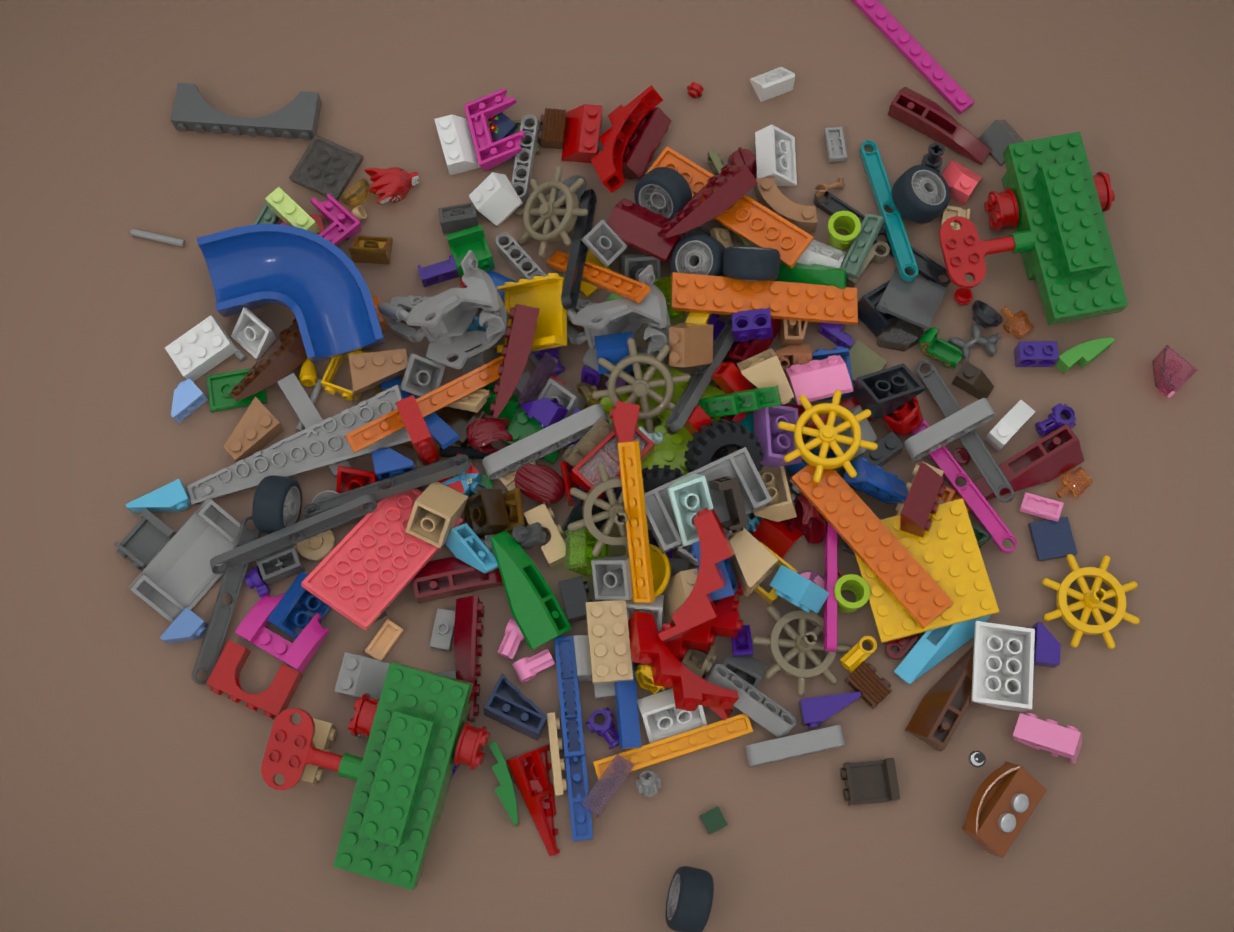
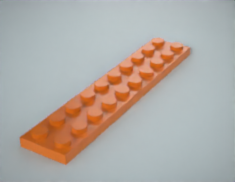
M668 146L646 172L647 174L658 167H668L676 170L688 182L692 198L707 184L709 178L715 176ZM744 195L730 208L713 218L757 247L777 249L780 252V262L791 269L814 240L812 235L747 195Z
M675 272L671 275V310L732 315V313H737L738 311L770 308L772 319L856 325L858 323L857 288L846 287L845 289H839L835 286L769 280L747 281L722 276Z
M810 464L791 477V481L922 629L954 604L951 598L835 469H823L822 478L819 483L813 481L816 467Z

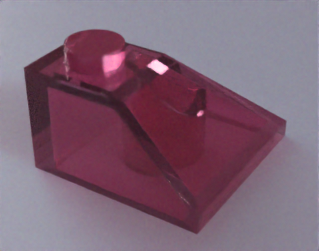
M1168 345L1152 361L1155 387L1159 389L1161 394L1169 398L1197 371L1195 367Z

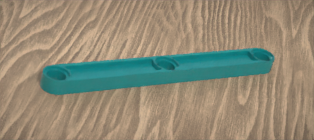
M866 140L862 143L859 153L880 216H883L885 220L883 225L899 274L904 281L911 282L915 280L919 272L900 213L893 203L892 189L877 145L871 140ZM864 147H870L873 151L866 152ZM884 207L892 208L893 212H886ZM905 269H911L914 275H907Z

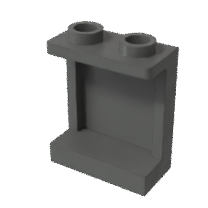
M146 508L140 513L143 518L120 544L117 541L114 544L119 548L116 552L125 559L128 556L133 559L131 564L139 570L142 567L145 568L176 534L175 531Z

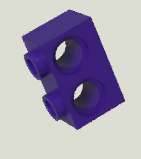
M770 308L732 313V330L735 342L773 338Z
M1019 341L1014 349L1015 367H1053L1059 359L1057 341Z

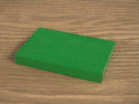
M251 368L206 376L209 405L212 413L248 407L255 396L262 404L268 403L266 388L239 401L229 396L233 387L239 384Z

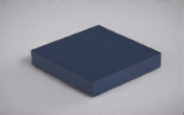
M1068 517L1059 518L1058 522L1044 520L1028 524L1038 562L1067 557L1068 554L1073 556L1078 554Z

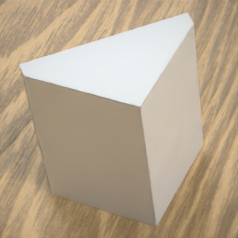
M779 67L750 78V82L760 102L792 91L795 73Z
M246 307L242 309L231 334V337L255 359H259L277 339L273 331Z

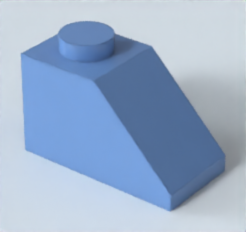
M186 607L161 635L160 639L167 644L195 641L205 634L208 624Z

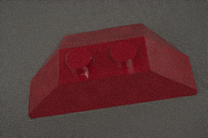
M772 319L773 338L755 339L745 342L734 341L728 351L729 358L741 362L768 350L780 330V319Z

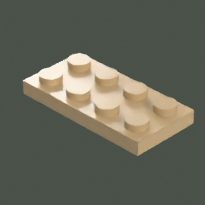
M626 600L586 602L592 684L633 681Z

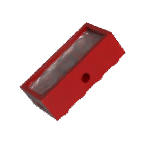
M636 427L633 441H639L642 464L654 452L655 443ZM614 430L571 470L572 479L587 493L596 483L601 481L597 468L600 463L605 465L609 478L621 477L618 443ZM603 491L597 498L604 500L607 497L606 491Z

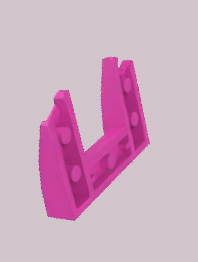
M505 88L464 105L478 163L484 171L498 166L522 150L520 143L521 139L525 138L523 130L496 142L492 140L488 119L517 103L513 96L509 99L505 95L507 93Z
M327 194V201L318 203L316 197L310 199L312 205L331 224L319 235L332 242L335 246L345 239L350 240L362 230L361 222L330 194Z
M267 594L250 610L235 630V633L303 673L330 630L329 628H322L319 621L323 618L317 613L293 643L267 629L270 624L267 619L284 594H280L279 597H270V594Z

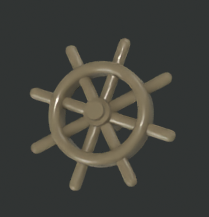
M561 166L555 168L553 181H547L538 185L535 179H530L529 183L534 191L528 197L525 207L517 208L514 211L515 215H523L524 227L526 229V232L518 239V244L523 245L530 237L541 242L538 254L541 259L546 256L548 244L563 240L565 245L570 247L572 241L568 233L573 228L577 216L588 215L587 209H579L578 198L575 193L584 184V180L579 178L570 187L560 182L562 175ZM558 191H562L563 195L557 200ZM550 193V198L548 202L546 195ZM566 202V208H560ZM535 216H541V217L535 222ZM553 223L556 229L550 232ZM544 224L543 233L541 234L538 229Z
M629 338L627 344L630 355L619 360L616 365L602 357L598 359L599 365L611 373L608 379V389L593 392L592 398L609 397L614 407H616L617 401L623 402L619 397L620 394L632 392L626 403L634 404L637 398H640L642 409H640L638 419H644L647 433H654L652 417L659 415L666 408L673 411L676 406L675 403L671 402L674 384L689 381L690 375H672L669 367L663 362L670 351L669 345H664L658 355L654 356L648 353H637L635 340ZM640 363L650 364L644 375L641 371ZM632 364L635 378L623 371V369ZM657 369L664 377L650 381ZM617 377L631 385L616 387ZM666 386V392L662 396L651 388ZM647 395L659 403L649 408Z
M600 463L597 468L601 481L596 483L588 493L577 488L570 489V494L584 500L582 508L583 519L570 523L568 530L574 531L585 526L587 527L589 532L597 539L592 550V556L594 557L600 554L604 544H624L629 556L625 524L628 517L624 510L623 491L617 500L613 487H622L621 477L609 478L605 465ZM603 491H606L609 503L597 497ZM593 505L606 510L592 515ZM608 518L602 531L595 526L594 523ZM647 521V528L648 530H651ZM615 522L620 531L619 535L610 534Z
M767 605L766 610L776 623L770 631L769 638H752L753 644L768 646L770 657L774 662V665L765 672V678L771 679L778 671L797 678V694L799 696L805 694V679L813 678L821 673L832 685H836L838 679L828 667L833 662L836 652L847 653L852 647L850 645L837 644L836 651H826L821 661L812 650L824 651V643L815 642L820 633L824 637V619L816 613H808L801 608L782 617L772 605ZM799 620L798 634L789 625V622ZM806 621L816 626L808 633H806ZM783 629L792 640L779 639L781 630ZM779 647H789L792 649L782 656ZM797 654H798V668H796V667H794V666H792V665H790V664L788 663V662H790ZM806 656L816 667L806 669Z

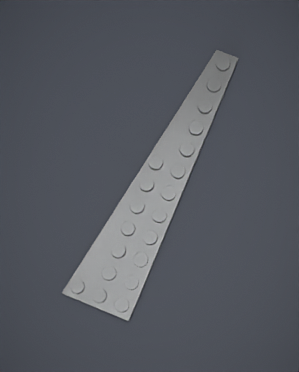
M395 385L368 400L360 402L358 405L347 408L333 417L314 424L262 451L254 453L252 456L239 460L227 468H223L188 485L191 503L195 505L204 502L207 498L215 499L256 487L262 479L270 475L291 477L370 454L378 448H390L411 442L405 427L353 453L344 437L346 434L397 409L395 402L403 399L399 385Z

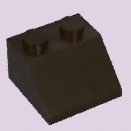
M481 489L467 500L464 508L466 523L479 538L499 533L510 525L502 489Z

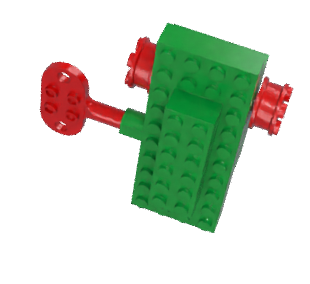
M1080 132L1008 144L1003 152L1007 168L1006 173L1001 179L1004 192L997 193L996 191H991L987 201L984 203V208L988 212L990 229L1000 231L1003 227H1010L1011 229L1014 228L1015 232L1009 233L1007 237L983 241L979 238L974 224L969 219L962 216L948 218L942 224L938 234L950 281L963 289L976 287L986 274L984 257L1011 251L1013 254L1021 253L1028 281L1034 279L1037 281L1048 326L1122 312L1128 306V302L1103 216V212L1108 211L1112 201H1115V193L1111 189L1110 175L1100 171L1092 176ZM951 223H958L960 229L954 230L951 227ZM971 275L974 281L969 283L965 281L964 276Z
M395 661L389 664L380 699L372 698L369 693H364L361 699H356L354 704L356 712L354 718H351L348 730L351 731L354 737L358 735L368 737L363 758L348 753L341 756L315 748L313 746L315 723L312 716L301 708H290L282 711L273 723L262 761L261 774L266 784L275 790H286L294 787L300 782L305 767L308 764L336 771L340 777L357 781L333 867L414 890L419 883L434 825L440 820L454 765L458 766L459 763L467 765L473 771L476 767H479V764L482 765L485 753L482 751L483 747L488 744L490 733L487 732V727L485 726L481 729L471 726V723L467 722L472 704L469 698L473 683ZM294 713L301 715L302 721L300 724H295L292 721ZM278 773L284 776L285 780L282 785L275 782V776Z

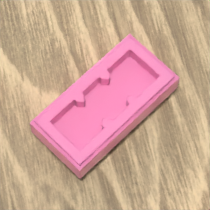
M1025 492L1020 512L1058 522L1064 503Z

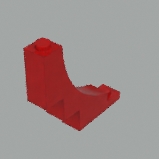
M706 507L696 512L697 516L693 519L700 540L701 558L699 573L692 592L672 614L675 623L673 624L671 621L661 626L662 629L658 633L661 641L717 617L719 613L710 596L711 592L725 587L727 583L718 566V562L733 556L735 552L714 508L708 510Z

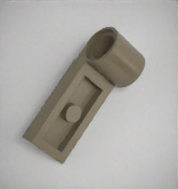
M879 241L874 244L857 279L846 277L848 279L846 287L854 288L872 262L883 264L886 261L890 251L887 243ZM876 251H881L883 255L877 254Z
M601 416L575 446L572 445L565 451L563 459L575 467L614 430L613 426Z

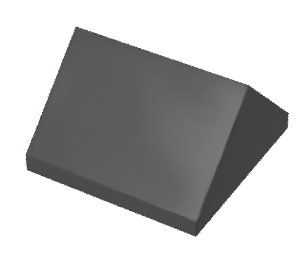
M995 120L978 138L991 150L989 154L1000 166L1005 163L1003 152L1008 144L1024 142L1006 120Z
M473 203L439 208V220L443 234L454 233L478 225L476 209Z

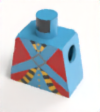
M472 464L466 472L437 481L468 496V498L472 493L476 494L481 489H486L484 485L479 483L482 478L481 473Z

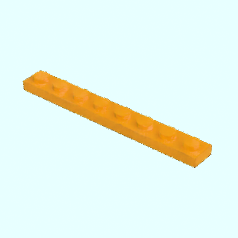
M639 441L619 442L618 452L624 510L628 517L626 530L634 603H651L655 601Z
M743 713L641 746V748H635L594 761L593 764L598 780L602 782L753 733L754 731L749 717Z

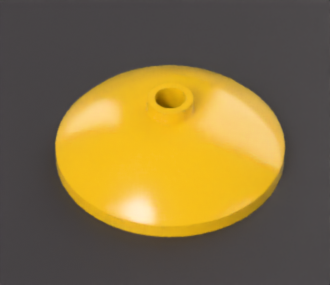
M649 544L654 597L657 598L669 583L671 564L666 553L662 554L660 548Z

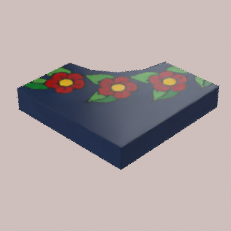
M502 112L488 119L493 142L510 136L518 128Z

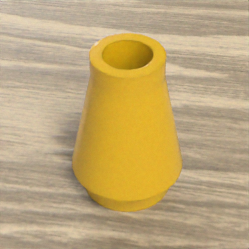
M307 358L302 363L299 381L301 385L311 387L316 384L318 378L314 363H311Z

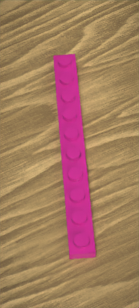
M851 0L959 115L973 106L974 101L878 0Z

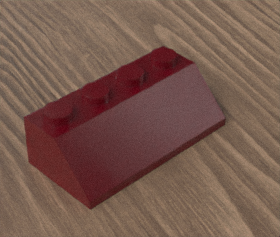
M655 107L648 112L628 141L622 162L623 175L626 179H640L644 175L647 165L652 160L656 149L660 146L664 134L668 131L671 120L659 107Z
M625 198L614 207L606 222L625 244L663 262L671 258L673 249L686 234L684 232L669 238L658 237L657 233L661 230V227L670 220Z

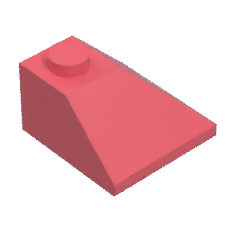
M951 160L942 173L949 186L950 198L964 206L983 179L982 176L954 160Z

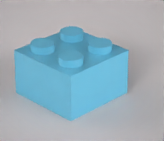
M783 565L780 566L770 583V586L776 589L775 594L808 613L812 610L818 614L829 595V592Z

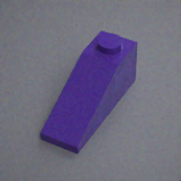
M861 692L800 699L799 708L802 726L808 725L809 729L820 727V724L859 699Z

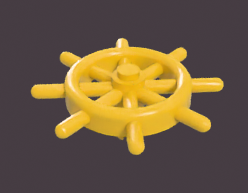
M840 390L834 391L832 403H822L814 406L811 405L805 395H800L799 401L806 411L799 417L797 423L791 424L783 421L778 423L779 429L794 432L796 450L785 455L783 460L788 463L801 456L808 464L816 467L813 477L815 483L821 481L823 469H835L842 466L851 478H855L857 472L850 461L857 454L859 447L869 450H876L878 448L877 443L861 440L862 434L859 422L868 418L871 415V411L866 409L854 416L848 409L839 405L842 395ZM829 414L826 425L819 415ZM836 416L845 421L834 427ZM812 419L818 429L804 426ZM850 428L853 438L839 434ZM802 434L817 438L804 444ZM837 442L851 446L843 453ZM819 445V456H816L810 450ZM830 449L837 456L835 458H826Z
M1068 554L1066 559L1072 572L1061 583L1048 578L1042 580L1043 585L1057 591V610L1046 613L1044 620L1051 621L1061 617L1070 628L1075 630L1071 641V646L1074 648L1078 647L1083 634H1102L1108 648L1114 649L1116 645L1109 630L1118 625L1122 619L1133 624L1140 623L1138 617L1125 612V592L1136 589L1138 583L1132 581L1121 585L1112 574L1107 572L1111 559L1108 555L1103 556L1099 568H1079L1075 557L1072 554ZM1084 577L1095 578L1091 590ZM1074 580H1077L1082 593L1069 588ZM1102 582H1104L1110 588V590L1105 591L1104 589L1100 588ZM1067 595L1079 601L1067 605ZM1114 597L1115 607L1103 601ZM1083 609L1081 617L1078 620L1074 617L1072 612ZM1100 610L1113 615L1108 622L1105 623ZM1091 612L1097 625L1087 624Z

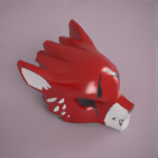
M398 167L364 169L371 176L370 180L374 182L370 185L371 189L369 191L378 195L380 198L377 200L378 204L395 203L403 200L410 189L420 183L417 171L408 173Z

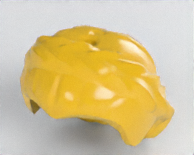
M637 665L635 678L641 688L651 691L653 694H656L659 690H665L662 686L654 685L651 665Z

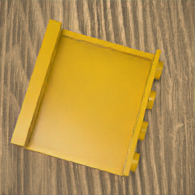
M548 273L546 277L534 276L531 280L519 279L517 283L505 282L504 285L497 286V290L505 291V307L508 315L510 308L514 307L515 304L540 309L530 352L567 346V310L564 309L561 302L565 278L560 277L558 273ZM509 319L508 326L511 325L512 319ZM505 338V344L497 345V353L502 354L503 346L507 344L508 338Z

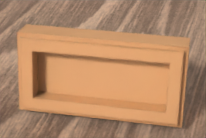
M387 619L364 652L374 659L383 662L403 634L404 629Z

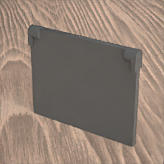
M896 267L876 309L929 330L948 288L918 275L914 281H904ZM905 269V273L907 275H914L913 273L908 272L907 269Z

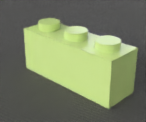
M280 187L265 198L269 208L286 225L302 228L315 234L320 232L316 221Z

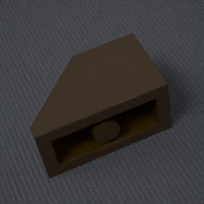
M967 361L964 362L952 382L953 385L979 400L982 398L987 399L994 388L984 372Z

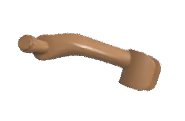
M839 177V182L827 185L819 183L815 187V190H818L815 194L816 197H822L829 189L844 188L843 178Z

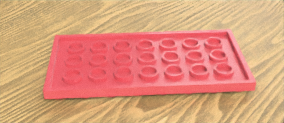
M415 488L381 499L377 503L376 510L367 514L301 582V586L366 631L440 549L405 532L414 503L423 492ZM462 518L458 519L454 528L463 524Z

